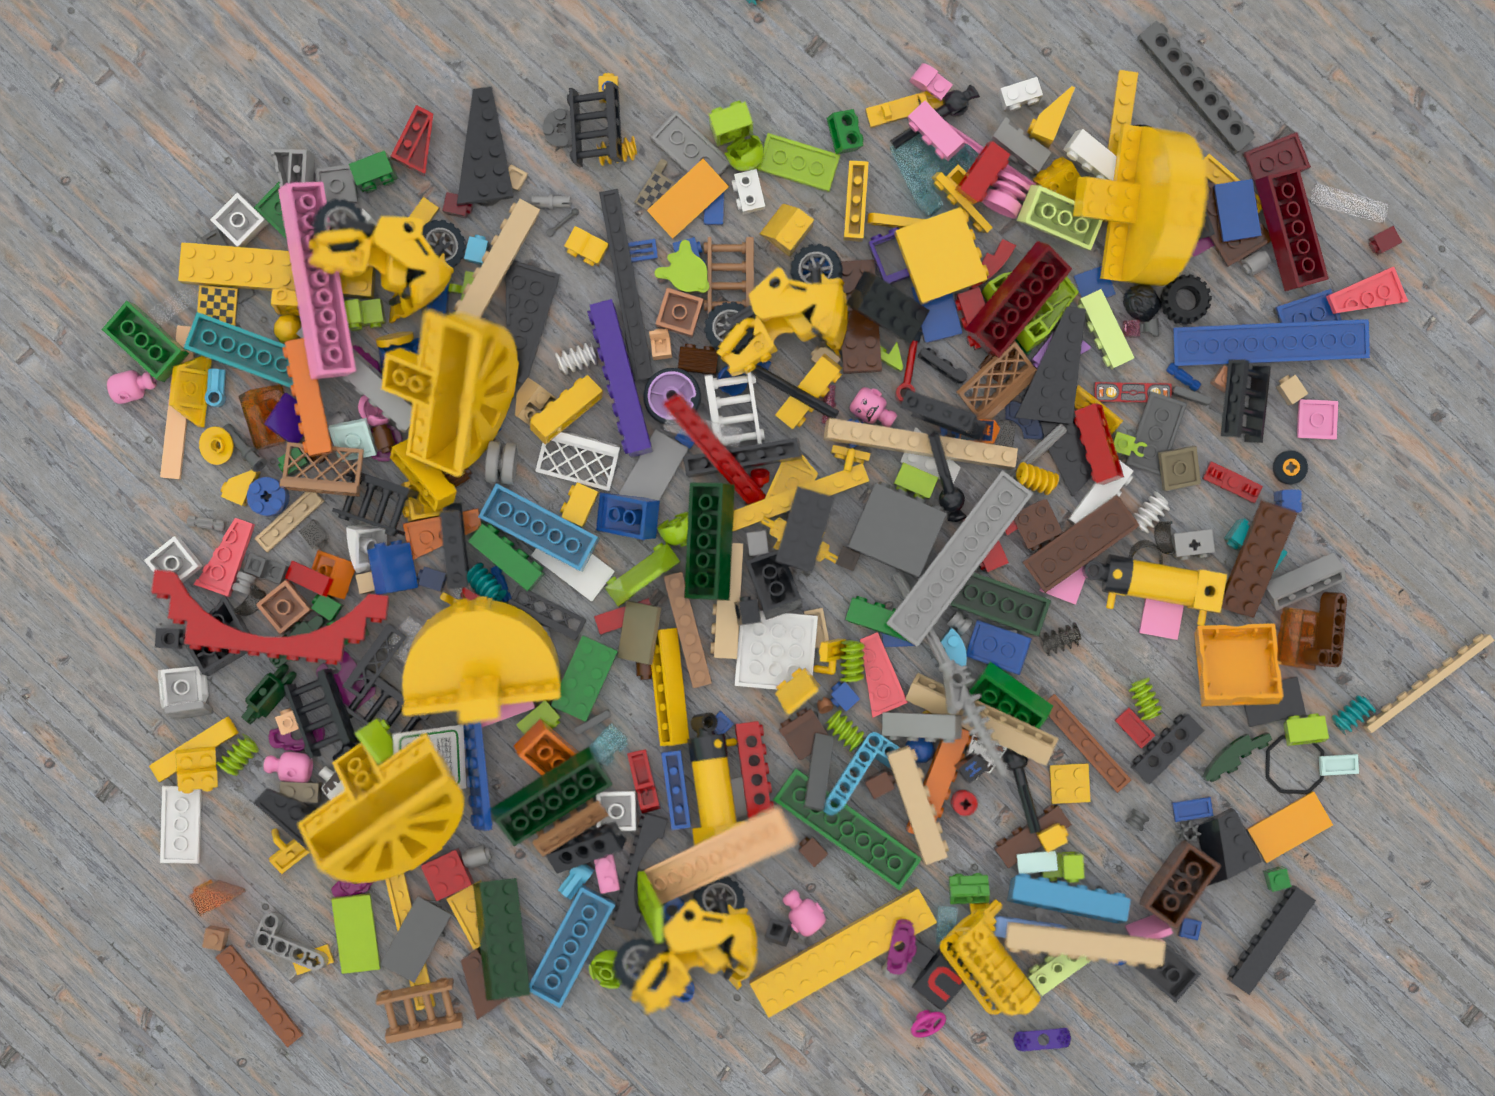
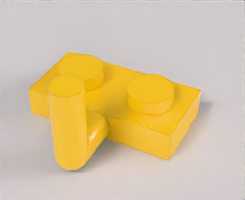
M833 445L831 453L835 454L834 458L842 460L846 458L843 470L850 472L853 462L864 464V461H869L871 454Z
M839 638L821 642L819 648L820 661L829 663L828 667L814 665L813 671L815 673L835 674L836 660L841 659L840 656L846 654V652L840 651V648L846 647L845 644L841 643L846 641V639Z
M276 828L272 829L273 842L280 850L269 858V862L283 874L310 852L295 839L286 844L280 838L279 830Z

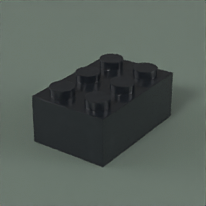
M778 550L746 561L749 576L766 620L802 608L801 597L789 566L775 562Z
M1166 943L1163 966L1158 965L1157 968L1146 967L1144 963H1138V966H1134L1175 1003L1201 975L1200 972Z

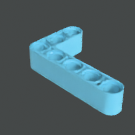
M870 733L862 741L827 796L824 812L828 815H836L844 807L874 758L891 769L885 750L893 751L900 747L879 733ZM869 740H873L876 743V747L871 746ZM859 755L865 756L866 762L861 761ZM849 770L855 771L857 777H852ZM840 785L847 789V793H843L840 790ZM830 801H834L837 804V809L830 806Z

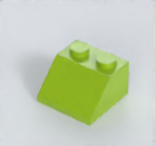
M380 718L375 719L355 733L378 765L394 755L393 735L389 731L391 727L385 719L381 720Z

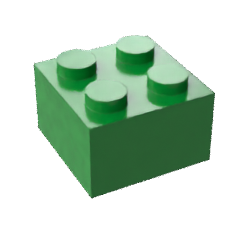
M385 150L348 164L355 183L362 192H373L377 190L376 187L380 185L389 186L395 183L394 180L398 179L392 161Z

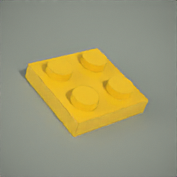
M1088 763L1049 765L1051 804L1091 802Z

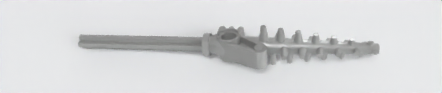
M900 571L893 575V578L905 599L912 588L904 573ZM932 627L925 638L940 664L938 667L939 671L944 674L943 685L945 688L947 710L951 715H955L963 709V717L967 716V718L962 721V724L970 723L969 726L974 728L969 731V734H976V737L980 738L976 742L977 745H982L983 748H986L987 751L984 752V755H989V758L993 760L992 766H995L999 771V775L1004 777L1009 773L1006 769L1007 764H1004L1001 759L1003 753L998 752L996 749L998 741H992L990 737L994 729L987 730L985 723L990 718H981L979 712L983 711L985 706L976 707L974 701L981 698V694L970 696L967 689L975 680L970 678L971 673L967 672V665L960 666L954 660L949 659Z

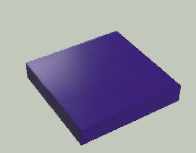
M284 393L264 425L287 442L299 443L304 434H300L298 423H301V417L296 415L294 404L298 403L291 395Z

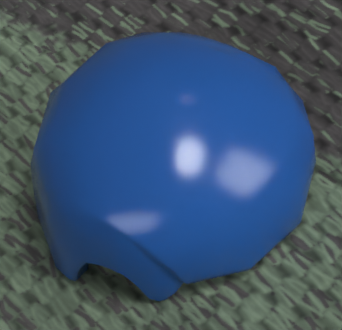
M730 366L723 367L718 373L717 379L732 377L728 371ZM747 383L719 388L731 396H736L747 388Z
M918 737V741H907L905 744L911 750H915L918 759L915 763H927L934 756V743L926 742L925 738Z

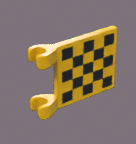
M199 285L197 312L235 326L238 289Z

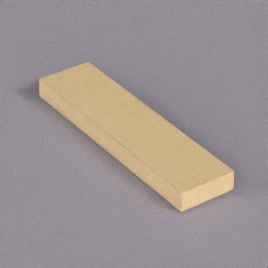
M305 492L254 539L269 553L325 501L318 493Z

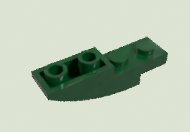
M1264 732L1252 739L1248 734H1243L1233 740L1213 758L1202 776L1203 780L1214 782L1221 778V774L1225 772L1230 774L1238 770L1237 766L1242 764L1239 757L1245 758L1252 754V750L1256 748L1260 750L1269 746L1268 742L1273 740L1270 733Z

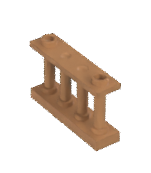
M708 237V242H704V254H708V283L710 287L708 299H704V311L709 313L715 306H720L723 302L731 303V301H712V290H742V292H746V299L732 302L741 303L748 307L751 305L749 293L754 290V237H746V242H742V244H712V238ZM712 252H742V254H746V261H742V263H712ZM712 271H742V273H746V280H742V282H712Z
M592 798L586 801L588 807L582 811L577 812L575 808L569 812L571 817L561 823L560 819L553 822L555 828L547 833L543 829L537 832L538 838L532 841L534 847L544 857L609 816L599 800L594 802Z
M440 978L435 982L393 991L384 990L377 994L376 1005L384 1004L390 1025L389 1028H386V1043L462 1028V1012L457 1014L454 1012L449 990L453 989V978ZM441 992L446 1016H435L430 994ZM422 996L427 1020H416L411 998ZM403 1000L409 1021L408 1024H397L392 1002Z

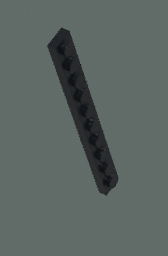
M619 190L599 192L633 377L634 381L649 379L653 372Z

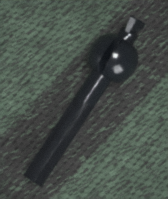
M969 85L964 92L952 90L945 95L943 105L935 111L942 118L949 114L953 117H959L968 110L969 101L979 98L980 95L972 85ZM908 128L890 140L894 149H897L920 134V132H914L911 128Z
M933 431L932 434H928V439L943 488L939 495V504L944 508V511L950 512L948 521L959 522L967 517L960 510L964 505L965 496L961 489L954 487L939 432Z
M1007 748L1002 755V761L1004 764H1007V770L1013 771L1030 834L1038 833L1041 831L1024 770L1028 765L1029 758Z

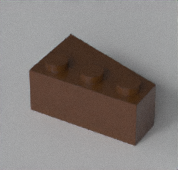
M480 947L461 960L477 1020L507 1000L486 1001Z

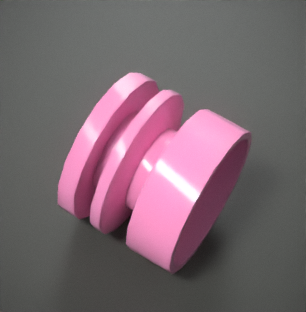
M999 171L997 174L998 179L993 185L996 190L987 189L986 192L988 193L981 202L1003 216L1016 219L1022 208L1021 203L1017 200L1025 201L1030 185L1013 174Z

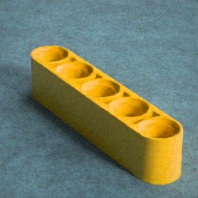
M228 716L149 765V768L158 782H161L176 773L175 750L212 746L216 748L237 735L239 731Z

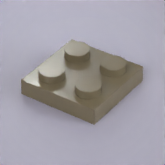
M1193 445L1158 452L1162 490L1168 491L1201 484L1197 446Z

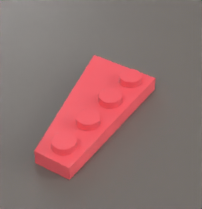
M1394 266L1326 296L1333 314L1408 302Z
M235 518L223 536V541L215 549L211 560L205 565L199 579H196L193 585L231 597L232 586L236 582V575L240 571L255 524Z
M876 632L860 639V642L865 644V648L862 650L864 651V667L873 718L883 714V712L908 703V701L905 700L906 696L879 633Z

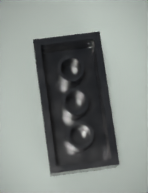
M867 271L863 272L846 303L847 306L887 332L910 344L930 311L879 276Z
M797 487L775 559L776 563L810 573L813 572L835 497Z

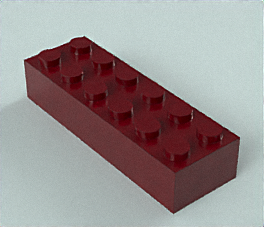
M1295 168L1255 180L1284 291L1328 280L1329 277L1300 169Z
M1037 241L969 323L965 331L988 354L1000 358L1066 278L1072 268L1049 244Z

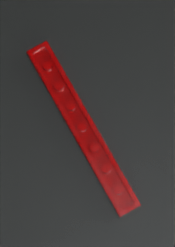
M681 394L664 401L665 409L729 484L735 485V491L747 505L765 499L764 492Z

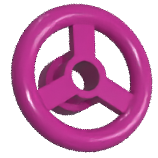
M929 1010L921 1011L916 1016L917 1020L911 1027V1034L914 1037L923 1038L936 1033L946 1022L945 1014L942 1012H930ZM940 1018L939 1023L934 1026V1023ZM921 1029H926V1030H927V1031H924V1032H917V1030H921Z

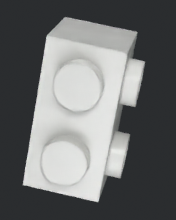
M1037 77L1003 87L998 93L1004 111H1015L1025 104L1034 105L1043 96Z
M757 169L734 174L735 180H731L734 192H738L739 198L736 199L738 210L742 209L743 214L764 210L765 203Z

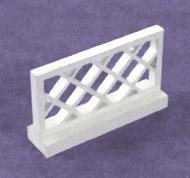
M564 430L551 440L555 441L559 447L556 451L549 453L546 445L542 443L535 472L610 491L621 445ZM568 445L574 446L577 454L570 458L567 457L563 450ZM587 450L592 451L596 459L589 463L582 456V453ZM561 451L566 460L557 465L551 455ZM579 455L584 466L575 470L570 460ZM605 455L614 457L612 465L607 468L604 467L600 460ZM549 457L554 467L550 470L541 469L542 461ZM598 460L603 470L594 475L588 465ZM568 462L573 471L568 475L562 474L558 468ZM586 467L591 477L586 480L580 479L577 472ZM605 472L608 477L607 486L599 484L595 477Z

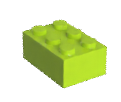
M735 101L730 104V107L724 109L722 107L715 108L709 114V124L717 147L733 142L741 137L753 135V121L746 101L742 103L741 101Z

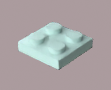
M367 418L329 425L328 429L334 447L363 449V458L377 455V449ZM351 453L346 457V460L358 459L359 454Z

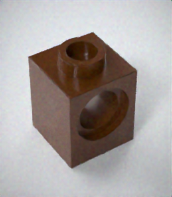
M806 836L799 843L801 846L798 848L799 852L813 867H816L828 855V852L813 836L810 838Z

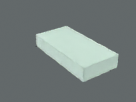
M1358 754L1319 756L1320 775L1359 774Z
M1056 851L1017 854L1019 873L1058 870Z

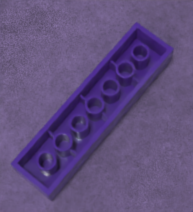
M612 299L590 304V310L587 313L591 325H595V329H592L596 343L600 344V347L597 348L601 362L605 363V366H602L603 374L606 380L610 382L607 385L608 393L611 399L614 398L615 403H612L613 412L620 420L616 422L618 431L621 436L624 435L625 440L621 441L623 450L631 458L651 453L653 449L615 305Z

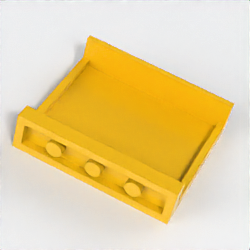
M961 207L898 229L894 233L921 305L987 281V276H989L986 265L982 266L980 248L975 247L973 241L976 240L975 234L972 229L968 228V215L966 211H962Z

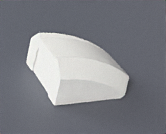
M367 523L347 526L349 554L354 570L357 573L371 571L368 549L375 548L374 544L386 542L387 546L385 529Z
M198 666L158 670L159 694L162 708L169 705L201 700L206 703L209 696L207 676L200 672Z

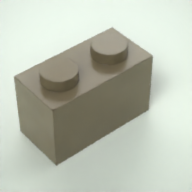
M281 781L279 793L300 802L318 803L322 801V782L308 781L306 783Z

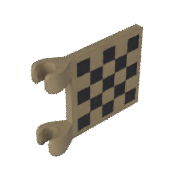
M660 159L655 170L634 201L645 210H648L676 184L662 175V172L668 165L664 159Z

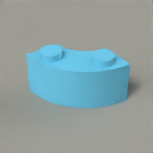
M949 628L940 642L950 660H954L960 666H965L967 655L964 643L959 634L953 628Z

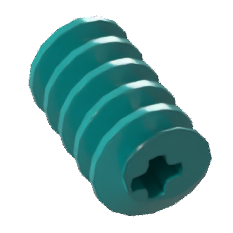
M483 563L474 565L467 573V583L470 584L471 588L475 589V592L480 597L485 596L492 598L494 601L503 599L507 592L505 589L501 590L502 585L497 584V579H492L493 574H487L488 569L483 568Z
M1357 695L1355 697L1356 702L1351 700L1349 702L1350 706L1345 705L1343 707L1344 711L1338 710V716L1332 715L1333 723L1344 735H1346L1345 730L1352 732L1351 725L1358 727L1357 720L1362 723L1364 722L1363 715L1369 718V710L1376 713L1373 705L1364 696Z

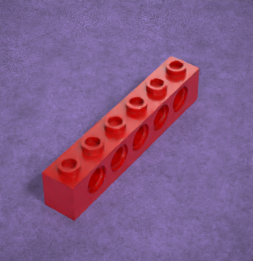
M759 721L734 724L748 820L757 817L761 812L765 813L774 808L773 801L769 799L772 787L771 782H767L766 774H769L768 762L764 763L763 755H767L765 743L762 744L761 736H764L763 725H759ZM749 736H754L756 739V744L753 747H749L746 744V739ZM752 755H756L759 759L756 766L749 764V757ZM755 774L761 776V783L758 785H754L751 782V778ZM758 793L764 796V801L761 804L754 802V797Z

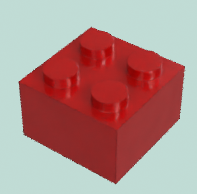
M459 848L421 865L436 901L467 888L474 883L468 868L463 863Z

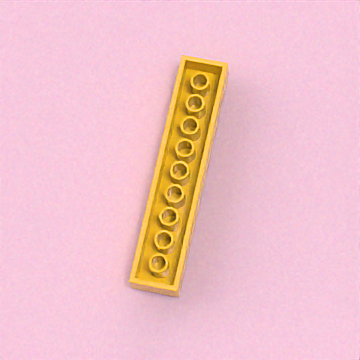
M181 242L178 281L183 284L267 291L286 287L296 291L289 251ZM366 266L365 272L360 276L345 277L342 276V272H339L343 297L374 299L376 269L374 267Z
M918 887L912 888L751 979L750 986L768 1018L888 951L897 920L906 919L911 921L914 927V935L936 924L937 921ZM902 941L896 942L894 947L902 943Z

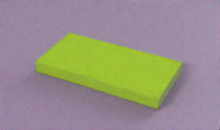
M767 133L763 146L764 157L757 167L758 171L830 192L841 155Z
M639 871L637 873L638 907L655 942L660 943L663 942L662 905L645 871Z
M371 893L332 898L342 974L380 970L381 965Z

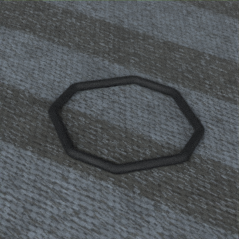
M1282 735L1266 750V779L1280 793L1309 794L1323 781L1324 776L1320 775V779L1308 790H1282L1269 777L1270 750L1282 739H1286L1285 735ZM1312 743L1321 752L1320 756H1324V750L1317 743Z

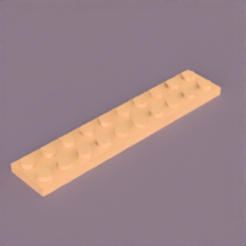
M776 807L642 871H645L662 905L785 849L797 841L779 807Z

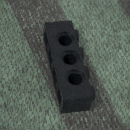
M1179 714L1173 720L1174 724L1170 728L1166 727L1159 734L1161 737L1156 742L1153 740L1147 745V751L1143 755L1139 754L1133 759L1131 768L1147 784L1150 785L1204 731L1189 714ZM1181 728L1184 731V736L1181 739H1177L1175 732ZM1168 742L1170 750L1164 753L1162 751V744ZM1154 755L1157 762L1154 766H1150L1148 758Z
M616 822L604 823L596 829H588L547 854L546 858L558 874L622 851L626 838Z

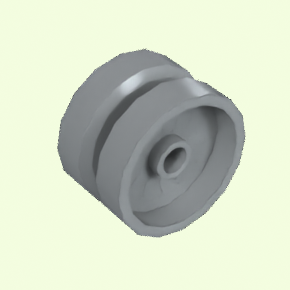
M489 442L485 461V481L487 483H497L501 472L502 483L514 485L518 461L517 443L507 442L502 454L501 442Z

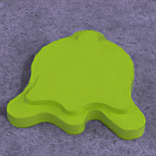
M688 240L681 241L679 250L668 255L669 267H659L655 270L656 278L669 280L675 288L682 292L706 293L709 290L706 265L700 257L692 252Z

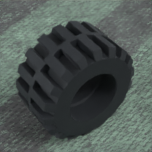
M1185 274L1168 283L1162 290L1163 293L1160 295V299H1162L1161 307L1164 309L1162 312L1164 315L1167 314L1168 319L1174 320L1176 324L1182 323V325L1196 322L1207 313L1211 306L1209 304L1212 300V296H1209L1210 288L1207 289L1205 286L1207 283L1205 281L1201 282V278L1198 276L1195 278L1191 274L1188 276ZM1180 289H1187L1194 294L1196 303L1193 309L1184 310L1178 306L1176 293Z

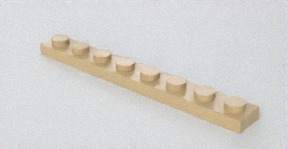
M1479 634L1472 640L1473 643L1471 645H1465L1460 648L1455 657H1449L1442 662L1443 666L1438 670L1436 668L1427 673L1428 677L1423 681L1418 680L1411 686L1412 689L1407 693L1404 691L1399 694L1394 703H1388L1381 708L1382 712L1377 716L1374 714L1367 718L1363 728L1366 732L1373 733L1495 640L1490 634Z

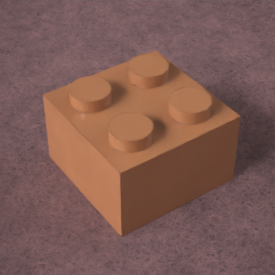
M666 288L655 324L656 327L668 329V331L693 338L704 299Z
M290 580L282 582L256 604L279 634L288 632L298 621H301L313 611L311 605Z

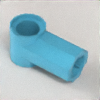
M208 369L205 401L210 406L218 408L225 404L226 370ZM218 393L219 401L213 403L211 398L213 394Z
M587 864L572 868L569 876L561 884L558 891L571 900L582 884H585L592 875L594 869Z

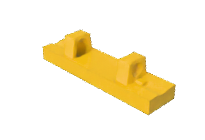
M928 91L865 108L870 128L908 118L919 106L918 99H920L921 103L926 101L934 110L943 105V100L940 101Z

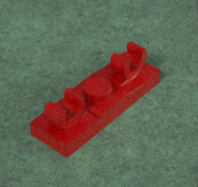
M1210 461L1202 478L1252 503L1256 502L1263 488L1262 485Z

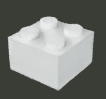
M236 193L210 219L237 247H246L269 224L239 193Z
M177 536L172 537L144 560L153 572L154 570L177 573L182 583L203 567L183 540Z
M636 790L602 791L596 795V801L599 800L609 815L597 823V828L604 823L616 822L621 831L637 830Z

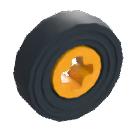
M1288 450L1276 457L1273 463V472L1280 482L1293 485L1305 478L1308 472V463L1301 453ZM1289 462H1291L1292 465H1295V469L1292 470V473H1290V470H1286V466L1289 465Z

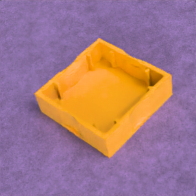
M1275 623L1247 624L1243 626L1206 625L1197 627L1194 636L1201 706L1280 703L1283 698L1281 673L1277 662L1278 646Z

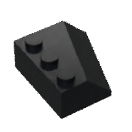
M225 595L221 598L218 605L208 613L223 624L250 634L240 614ZM185 644L200 672L206 676L212 675L248 653L247 651H240V654L228 653L229 649H221V652L209 651V647L202 646L201 650L189 649L190 645Z
M1230 808L1198 825L1197 831L1201 833V835H1198L1201 852L1221 865L1208 885L1227 880L1262 862L1236 810Z

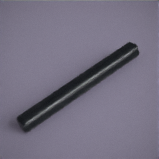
M756 365V368L752 371V374L828 418L836 419L839 414L837 409L760 365Z

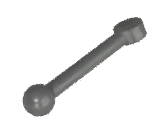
M577 208L572 209L571 213L555 227L547 229L546 234L550 237L553 236L554 231L571 217L578 215L579 210Z

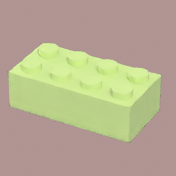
M1039 185L1030 186L1016 220L1086 250L1092 249L1103 220L1073 216L1074 200Z

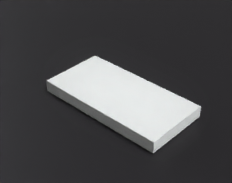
M537 548L531 554L532 557L591 602L615 573L612 568L593 554L583 572Z
M162 786L160 863H200L202 789H196L192 793L185 794L182 791H178V786Z

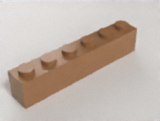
M683 572L663 576L692 686L697 688L712 684L690 599L684 598L685 579Z

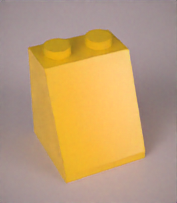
M782 204L760 232V235L790 257L813 228L814 219L797 207Z

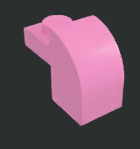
M924 63L921 64L909 81L922 92L928 91L940 101H942L953 86L952 83L938 74L936 69Z

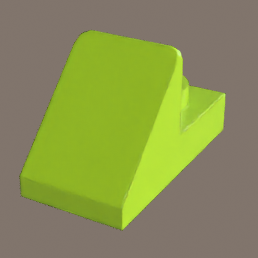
M895 343L889 354L886 353L887 349L880 346L881 361L901 373L903 364L898 343Z

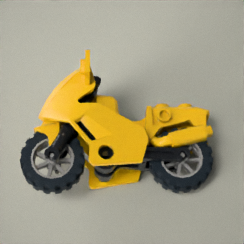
M345 199L328 201L319 208L313 218L312 227L315 230L313 233L316 238L309 241V248L313 249L309 263L317 268H322L325 273L342 272V276L345 277L360 276L365 272L366 266L374 267L381 273L382 287L387 291L395 293L389 300V323L391 324L400 317L406 318L433 301L445 289L451 279V275L454 273L453 268L461 262L465 255L466 244H464V236H461L459 228L456 229L453 223H447L446 220H432L423 226V220L420 218L381 216L377 225L365 222V215H362V210L357 208L353 202L349 203ZM335 213L342 214L340 220L337 218ZM330 215L335 223L327 221ZM405 222H410V223H412L413 226H414V231H413L412 227H411L408 223H405ZM434 233L441 234L440 238L437 239ZM429 236H431L434 243L427 242Z
M810 244L806 248H801L800 252L794 255V260L791 262L790 274L792 280L786 277L781 268H776L749 293L751 305L748 307L741 303L737 304V302H723L722 305L715 306L714 310L708 313L709 317L705 320L706 326L704 327L706 338L712 347L717 350L716 353L721 357V360L730 366L728 371L732 377L744 372L750 373L756 368V364L761 361L762 363L768 361L772 357L771 354L778 351L774 344L775 339L783 333L791 334L794 332L804 342L817 336L820 347L824 348L827 345L841 358L839 351L842 350L841 346L847 330L848 306L846 305V293L843 291L845 284L842 280L843 267L837 253L829 246ZM814 258H822L820 262L815 263ZM809 260L812 261V263L810 262L808 266L805 265ZM825 260L830 264V266L821 267ZM803 269L810 270V273L803 276ZM830 270L829 276L826 277L824 271ZM790 285L796 286L799 290L793 289ZM723 318L727 321L725 324L719 323ZM717 327L724 328L722 332L717 333ZM728 334L724 340L721 339L722 336Z
M728 876L721 877L697 888L693 895V900L689 901L663 928V942L655 944L651 939L645 940V938L639 937V939L633 938L629 942L626 941L619 948L613 965L615 977L620 980L619 983L622 986L625 985L628 990L632 991L630 999L636 1003L639 1000L645 1008L644 1012L646 1015L657 1011L659 1008L664 1010L672 1003L670 999L674 996L679 998L686 992L685 987L691 981L687 972L692 967H702L710 974H715L722 970L724 973L723 977L728 979L737 990L742 986L741 981L747 979L756 963L757 934L752 917L747 914L748 909L744 908L745 896H743V889L739 888L738 882L732 881V878ZM715 889L722 890L721 894H717ZM711 891L714 898L706 897V894ZM705 901L712 902L709 908H707ZM728 901H732V907L727 905ZM636 952H643V954L638 957ZM633 954L636 962L627 960L628 956ZM626 964L633 965L634 968L628 971ZM666 972V978L656 992L651 991L652 988H655L662 981ZM632 973H634L635 975H639V978L634 977Z

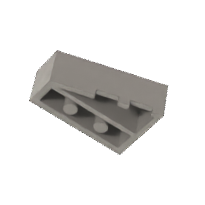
M1005 117L991 141L1011 154L1008 160L1015 164L1018 162L1024 166L1023 169L1027 173L1037 175L1051 152L1034 138L1030 139L1024 135V131L1021 128L1015 129L1008 124L1010 119Z
M270 149L276 165L275 170L280 180V188L286 183L313 182L315 154L308 150Z

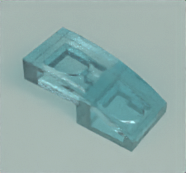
M937 907L936 944H940L942 939L957 925V907Z

